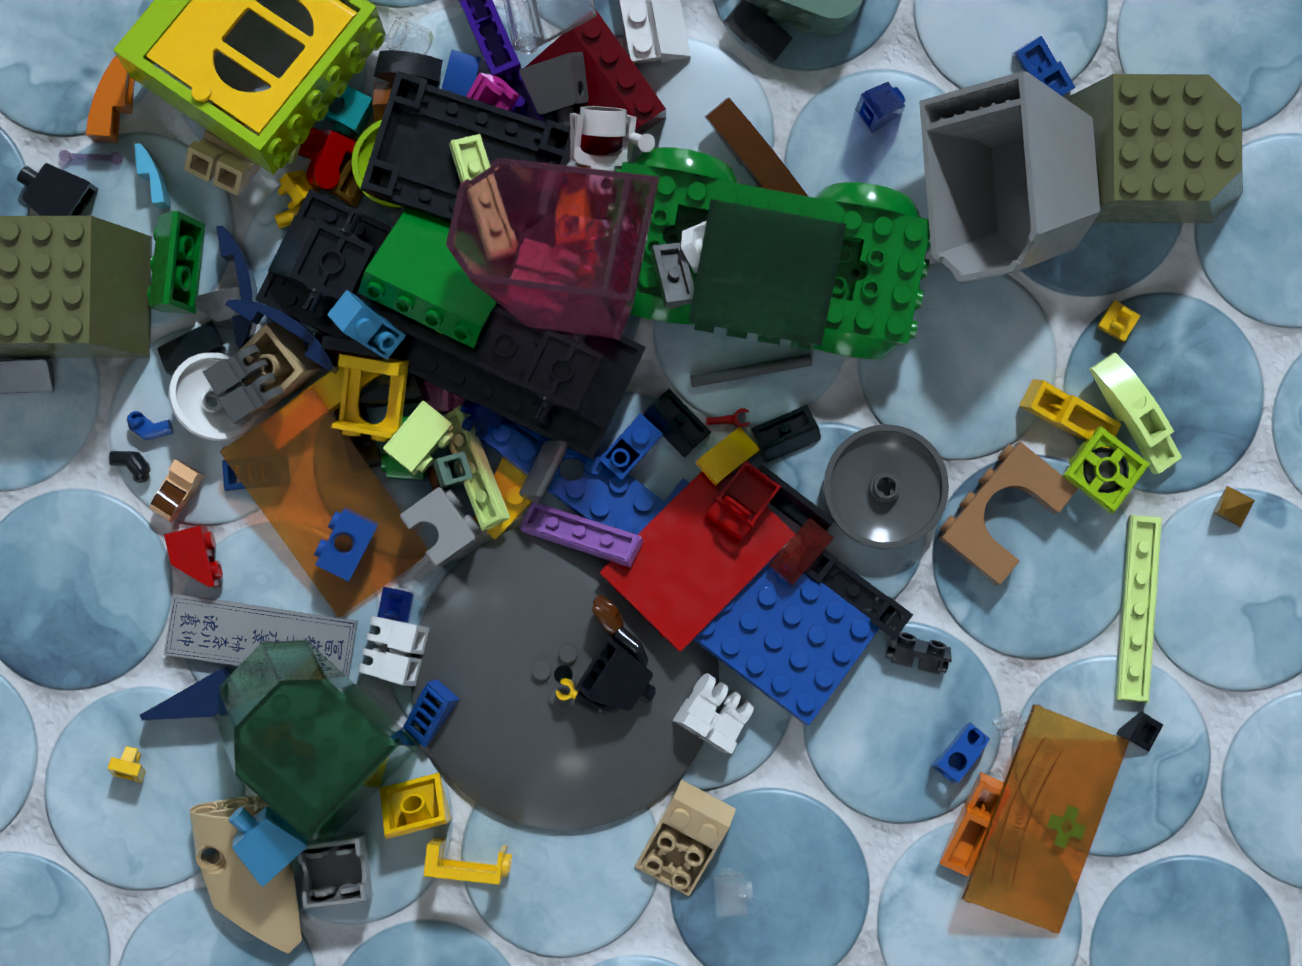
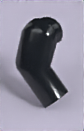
M110 451V466H126L131 474H133V480L137 483H144L149 480L150 465L139 452Z

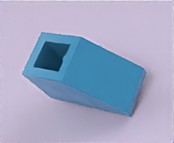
M348 290L345 291L327 314L343 333L386 360L406 336L403 331L370 304Z

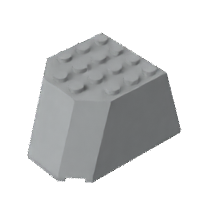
M1026 71L919 101L931 256L937 262H942L954 274L956 280L965 283L1014 273L1077 248L1100 213L1093 118Z

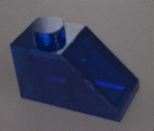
M885 82L862 93L855 110L873 134L903 113L906 107L904 104L906 100L898 87L895 86L893 88L889 82Z

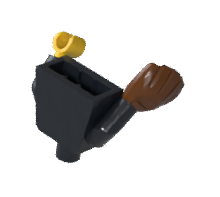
M597 595L593 600L592 612L611 637L607 636L578 682L576 688L580 691L575 690L574 683L570 679L564 678L560 680V683L567 685L570 688V692L565 694L556 690L555 693L560 700L572 698L575 704L597 715L617 712L619 709L630 711L638 700L649 703L654 698L656 688L649 684L653 673L646 668L649 659L642 643L624 628L622 616L618 608L605 596Z

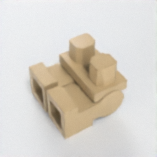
M222 110V112H224L225 114H227L229 117H231L232 119H234V120L236 121V118H234L233 116H231L230 114H228L227 112H225L224 110ZM246 125L244 126V127H246L247 129H249L251 132H253L254 134H256L257 136H259L258 133H256L255 131H253L252 129H250V128L247 127ZM206 129L203 139L199 142L194 141L188 146L184 171L207 182L214 177L213 185L238 196L248 185L250 177L257 173L260 166Z

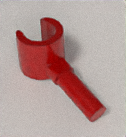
M741 408L732 415L706 418V424H733L736 428H743L749 425L750 422L740 423L737 415L738 413H748L749 410Z

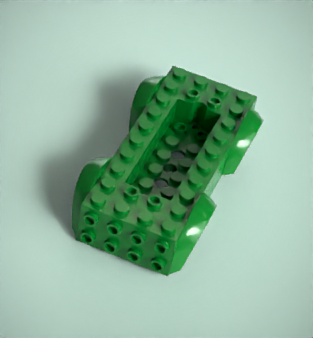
M675 147L653 148L650 152H643L633 163L623 162L621 169H615L612 187H614V191H617L616 200L610 199L607 211L608 221L612 222L610 231L604 230L601 249L606 254L604 262L598 261L595 279L600 282L599 286L606 291L609 300L615 308L642 318L676 324H703L713 316L716 310L786 323L793 339L805 346L827 353L862 359L886 358L898 346L906 345L909 340L915 338L918 321L913 320L914 311L917 308L920 309L924 290H919L920 280L927 277L930 260L925 259L926 249L928 250L931 247L929 219L921 218L916 204L905 194L876 184L843 182L825 187L813 198L739 184L732 168L725 162L702 152ZM711 220L725 245L731 241L743 243L746 248L758 250L765 247L771 250L773 259L766 265L764 276H759L758 272L740 268L738 271L733 270L735 259L730 258L725 264L724 272L719 275L717 269L716 276L710 275L706 270L695 274L689 264L697 295L695 304L682 305L679 308L671 309L664 307L650 253L653 245L680 243L682 241V231ZM793 252L799 253L803 257V266L796 271L788 269L785 264L787 255Z

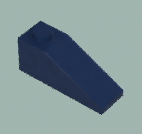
M227 667L217 670L139 716L142 721L213 717L220 714L225 718L240 710L238 704L246 699Z

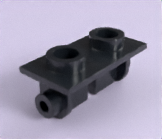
M901 632L895 640L890 637V646H888L885 658L891 659V663L911 668L914 659L919 658V670L937 675L940 672L946 673L949 662L951 663L952 661L951 647H947L946 644L937 640H930L929 642L920 640L906 632Z

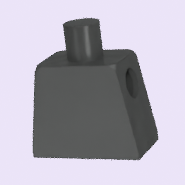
M583 52L567 53L519 69L538 114L548 115L556 113L558 123L570 127V113H575L573 107L588 103L589 100Z

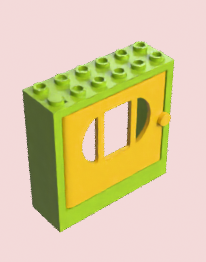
M154 0L113 49L129 76L272 175L279 168L281 169L286 166L293 150L298 144L301 145L306 141L313 125L326 116L329 105L336 97H340L345 92L349 80L354 74H358L363 70L366 59L373 51H377L382 46L386 36L377 7L367 0H295L303 5L312 17L314 31L311 37L258 3V0ZM248 10H251L305 46L281 78L275 77L223 42L225 37ZM215 52H221L271 86V88L260 92H242L231 88L220 79L216 72L214 64ZM155 64L158 65L159 67H161L162 69H164L165 71H167L168 73H170L172 76H174L175 78H177L178 80H180L181 82H183L184 84H186L187 86H189V87L192 88V89L190 90V89H188L187 87H185L183 84H181L180 82H178L177 80H175L174 78H172L171 76H169L168 74H166L165 72H163L161 69H159L158 67H156ZM209 100L212 103H214L216 106H218L219 108H221L222 110L236 118L238 121H240L241 123H243L244 125L258 133L259 136L251 132L249 129H247L246 127H244L243 125H241L240 123H238L237 121H235L234 119H232L227 114H225L224 112H222L221 110H219L207 101Z

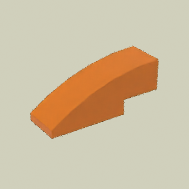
M116 55L99 82L88 114L86 136L94 142L118 143L120 113H133L135 80L129 76Z
M979 773L956 820L939 864L964 876H969L996 825L995 820L1009 796L1008 784L985 773Z

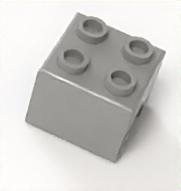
M440 487L401 513L400 518L408 529L412 528L415 532L428 524H433L437 528L438 541L425 553L433 565L444 567L480 541L478 533L482 530L472 516H469V514L463 515L460 508L464 504L457 494L451 489L445 491Z
M366 833L308 840V847L298 855V863H301L304 874V889L302 891L303 909L365 902L373 896Z

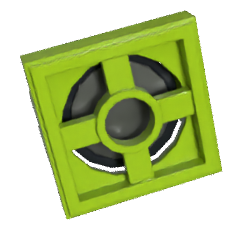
M1099 426L1089 440L1077 448V453L1069 459V467L1062 477L1110 514H1113L1150 463L1102 426ZM1100 447H1111V448H1113V449H1115V450H1112V449H1110V448H1100ZM1122 457H1124L1125 460H1126V462H1127V465H1128V475H1126L1127 467H1126V464H1125L1124 459H1123Z

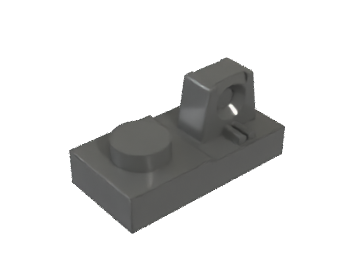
M681 242L653 245L650 253L664 307L671 309L679 308L682 305L695 304L697 295L688 260L681 249Z

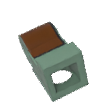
M465 451L437 458L433 461V465L429 466L426 470L433 491L438 487L446 490L461 485L473 478Z

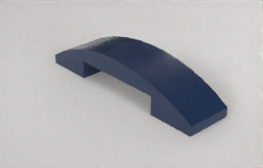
M216 226L221 257L228 262L235 261L241 300L257 302L255 300L258 295L256 281L244 250L224 226ZM242 315L232 316L236 346L241 349L255 335L257 324L249 321Z
M228 300L225 305L257 325L264 315L310 344L304 354L306 357L334 374L339 370L329 350L321 348L322 341L297 320L261 303L247 300Z

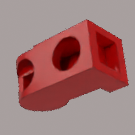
M322 130L306 172L309 185L317 189H330L336 186L339 182V168L344 155L353 153L356 141L332 130Z

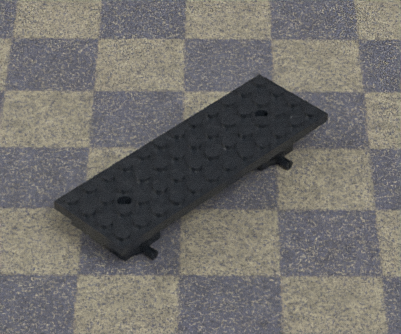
M309 189L268 269V274L255 299L257 302L275 308L327 335L348 338V335L343 333L327 315L345 291L348 290L370 304L406 334L390 357L409 360L408 373L552 441H565L568 445L567 448L592 460L594 459L645 352V346L567 309L564 310L562 315H556L527 306L525 308L513 306L506 296L510 283H508L482 328L474 348L439 333L358 293L364 271L393 228Z

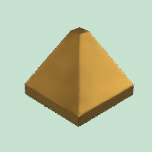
M1226 486L1213 514L1238 527H1242L1255 500Z

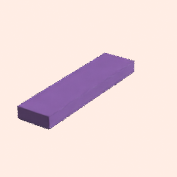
M532 502L519 526L524 533L627 567H631L644 542L640 535L540 503L538 505Z

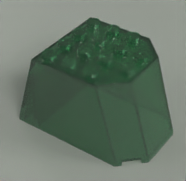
M711 199L688 322L695 323L694 330L714 333V328L717 327L726 329L725 336L747 339V334L750 333L758 335V342L780 345V339L791 341V348L813 351V345H822L846 224Z
M308 640L262 641L218 687L219 732L235 775L308 841L335 836L421 746Z

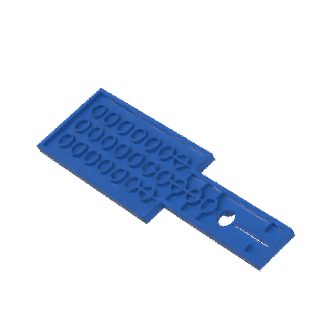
M499 415L496 416L480 436V441L526 476H528L542 448L541 445L546 441H552L514 422L511 423ZM567 448L561 464L567 459H576L582 463L584 474L578 480L569 481L561 475L559 466L547 492L580 517L638 535L689 482L682 478L664 501L628 474L623 480L617 477L599 460L603 455L599 451L596 452L592 460ZM779 551L693 640L805 726H809L878 632L879 628L870 622L871 619L822 582L819 584L795 566L796 562Z

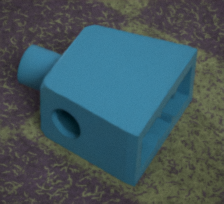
M240 807L229 818V822L239 830L233 836V850L262 887L308 847V833L269 807H264L254 817L243 807Z

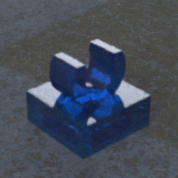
M468 400L464 401L460 410L469 415L463 421L462 429L470 432L473 425L477 423L478 429L475 432V436L484 438L487 435L488 425L499 428L503 419L499 414Z
M383 587L377 617L409 623L415 592Z

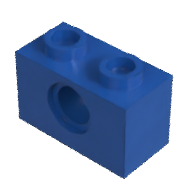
M347 507L343 509L342 513L336 511L327 527L333 530L328 541L321 539L314 553V556L318 557L315 565L349 582L379 523ZM340 535L349 536L353 541V547L348 551L340 550L336 545V538Z

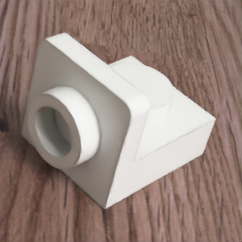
M711 220L682 231L681 249L694 273L705 270L707 256L723 248V242Z

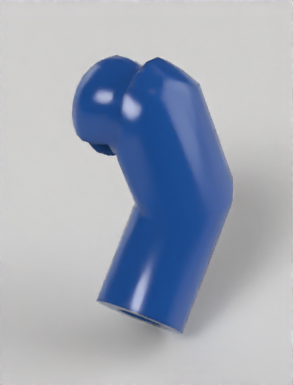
M133 411L127 416L129 429L144 440H152L174 433L170 419L153 423L139 411Z

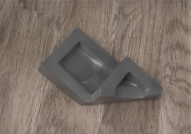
M239 286L196 296L195 307L218 323L232 321V316L240 314L225 304L228 300H241Z

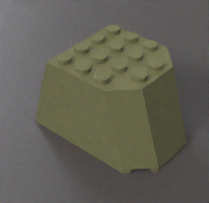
M1112 74L1065 98L1093 118L1100 213L1093 223H1212L1243 193L1242 107L1209 74Z
M0 216V358H150L151 308L148 307L147 290L151 285L152 237L94 216Z

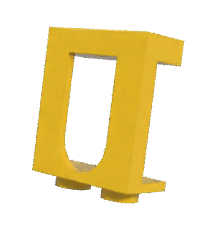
M349 352L339 354L338 367H344L339 420L332 423L331 428L342 430L341 434L347 436H360V433L371 435V439L375 441H389L402 426L409 360L391 357L386 360L382 357ZM363 371L391 375L387 413L382 422L378 424L366 422L359 413Z
M434 837L427 844L423 874L426 877L500 885L502 879L508 877V873L511 871L512 854H507L508 845H503L499 850L497 865L444 859L446 838Z

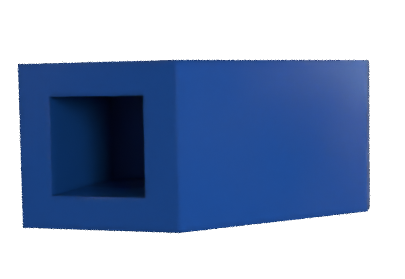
M640 413L599 460L617 477L623 480L663 438V433Z

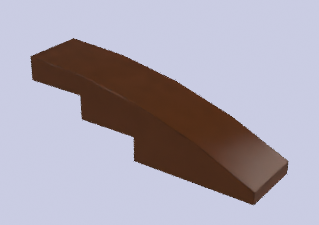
M729 97L704 116L739 165L744 166L758 187L808 196L770 145Z

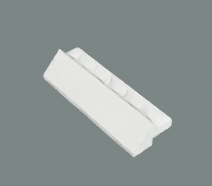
M619 0L629 57L634 64L657 60L664 63L691 58L680 0Z

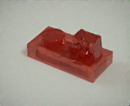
M810 518L769 566L793 586L834 538Z

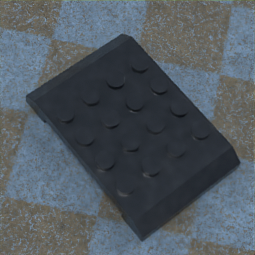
M397 70L360 190L374 198L475 230L449 143L451 140L480 134L514 242L524 245L525 239L543 244L570 154V127L548 119L544 123L429 85L426 79Z

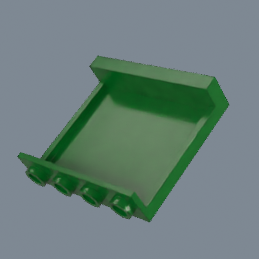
M406 208L364 271L358 293L474 348L482 328L508 283H510L514 270L518 268L516 264L519 256L513 255L485 262L477 236L442 219Z

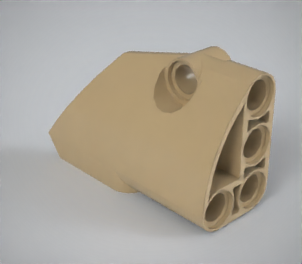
M273 792L206 802L193 806L189 811L196 862L201 869L213 907L245 931L289 954L302 941L293 866L289 863L262 887L233 850V836L239 830L229 822L230 816L240 807L247 810L253 817L264 807H269L284 817L281 795ZM208 848H214L217 850V852L213 855H206L203 853V851Z

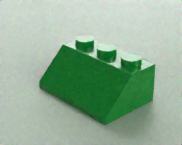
M171 211L158 216V222L153 234L155 250L150 261L152 278L151 285L147 290L148 307L160 312L196 314L195 301L199 289L205 224L180 211Z

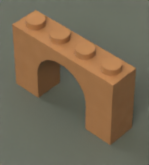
M1021 441L1014 444V446L1008 444L997 457L1001 462L994 470L989 467L978 480L981 484L979 489L974 494L969 491L959 503L962 509L954 518L950 515L939 528L943 533L938 539L994 585H1001L1020 560L996 542L987 531L984 512L993 494L1003 488L1020 489L1033 497L1052 514H1056L1062 510L1078 490L1077 487L1062 477L1059 472Z

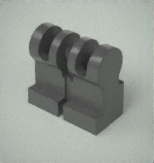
M257 345L243 348L230 358L223 359L203 371L216 396L222 397L219 401L233 424L240 426L250 421L251 417L276 403L285 395L281 386L274 387L267 392L265 391L276 380L273 373L260 376L249 386L247 385L246 380L259 376L269 366L264 359L250 365V362L261 353Z

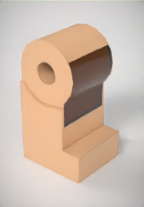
M176 459L172 462L168 469L170 472L154 495L149 506L151 511L169 522H173L178 517L205 476Z

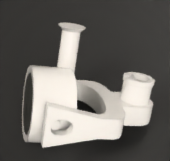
M587 106L580 107V115L570 113V157L577 163L587 165V182L589 186L596 190L604 191L614 188L612 187L614 166H621L623 162L628 163L631 161L633 145L639 147L642 152H650L655 147V139L651 134L641 135L635 133L637 117L627 115L626 109ZM582 134L602 137L623 136V147L618 152L608 155L587 154L580 148Z

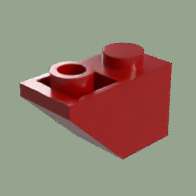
M196 526L164 534L172 566L207 587L216 588L221 586L220 579L223 578V571L220 562L215 561L212 549L216 548V542L212 531H208L206 526Z

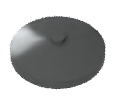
M884 424L861 429L839 445L828 462L823 489L825 503L831 517L848 537L869 547L892 549L909 545L921 539L933 529L945 510L949 482L947 470L940 454L926 438L911 429Z

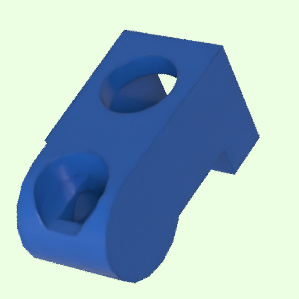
M969 722L930 766L951 783H959L979 758L980 753L986 747L990 738Z

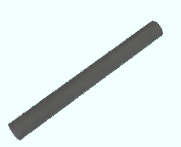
M811 354L690 375L691 386L693 388L812 366Z

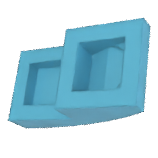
M141 143L134 144L137 174L143 180H150L152 204L159 209L171 208L168 187L158 163Z

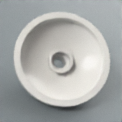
M200 353L185 360L173 374L168 392L171 409L181 425L194 435L212 441H226L243 435L253 426L260 412L242 426L233 424L219 401L222 397L216 396L203 374L204 370L223 359L231 357L223 353ZM206 401H212L215 407H209Z

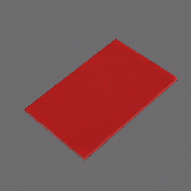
M701 471L638 534L644 542L631 567L610 561L599 572L615 591L633 606L679 652L796 535L768 507L764 509L760 519L751 530H748L741 541L734 536L731 537L728 534L729 532L718 524L715 525L706 516V513L714 504L715 498L735 476L734 473H731L715 486Z

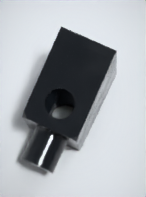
M45 163L39 172H36L29 166H25L17 176V181L27 187L22 199L40 216H81L98 190L89 181L48 163Z

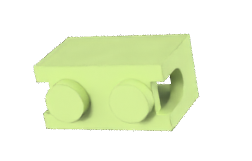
M423 400L383 449L415 476L418 471L421 473L425 472L432 464L434 458L431 456L438 447L443 449L452 440L454 434L451 432L454 427L451 422Z

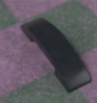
M814 540L795 564V566L819 584L822 582L869 617L871 623L894 640L914 615L859 576Z

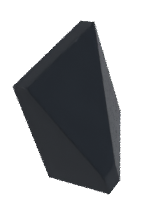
M1141 711L1123 725L1116 734L1149 752L1163 724Z

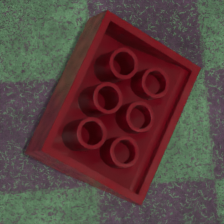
M594 10L572 25L525 66L528 67L567 53L583 52L589 100L588 103L573 107L576 114L580 115V107L587 106L626 109L627 115L637 117L635 133L641 135L666 118L665 106L597 10ZM584 134L581 136L580 148L587 154L608 155L617 152L623 147V136L602 137Z

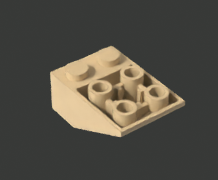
M681 779L635 864V868L690 896L727 833L736 808Z

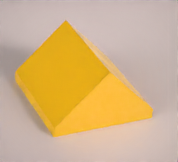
M440 772L380 788L384 836L386 839L447 824L452 819Z

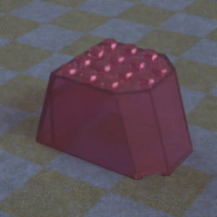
M497 158L490 163V168L471 181L467 179L460 184L446 246L473 284L528 327L616 339L621 338L635 300L660 180L659 176Z

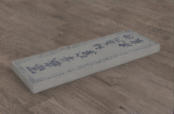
M173 594L164 655L349 682L358 621Z

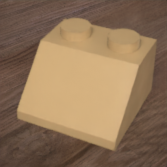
M276 322L266 323L240 349L257 345L261 353L250 362V365L263 359L269 365L259 376L246 380L248 386L256 378L273 373L276 380L265 391L267 392L274 387L281 386L285 392V395L279 401L263 410L269 409L302 388L322 369L321 365L304 355L308 348L303 341Z

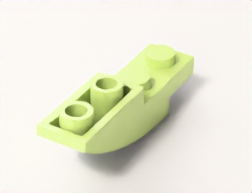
M1116 353L1110 354L1089 369L1117 421H1124L1142 456L1150 463L1148 467L1152 474H1160L1182 459L1170 436L1174 430L1145 385Z

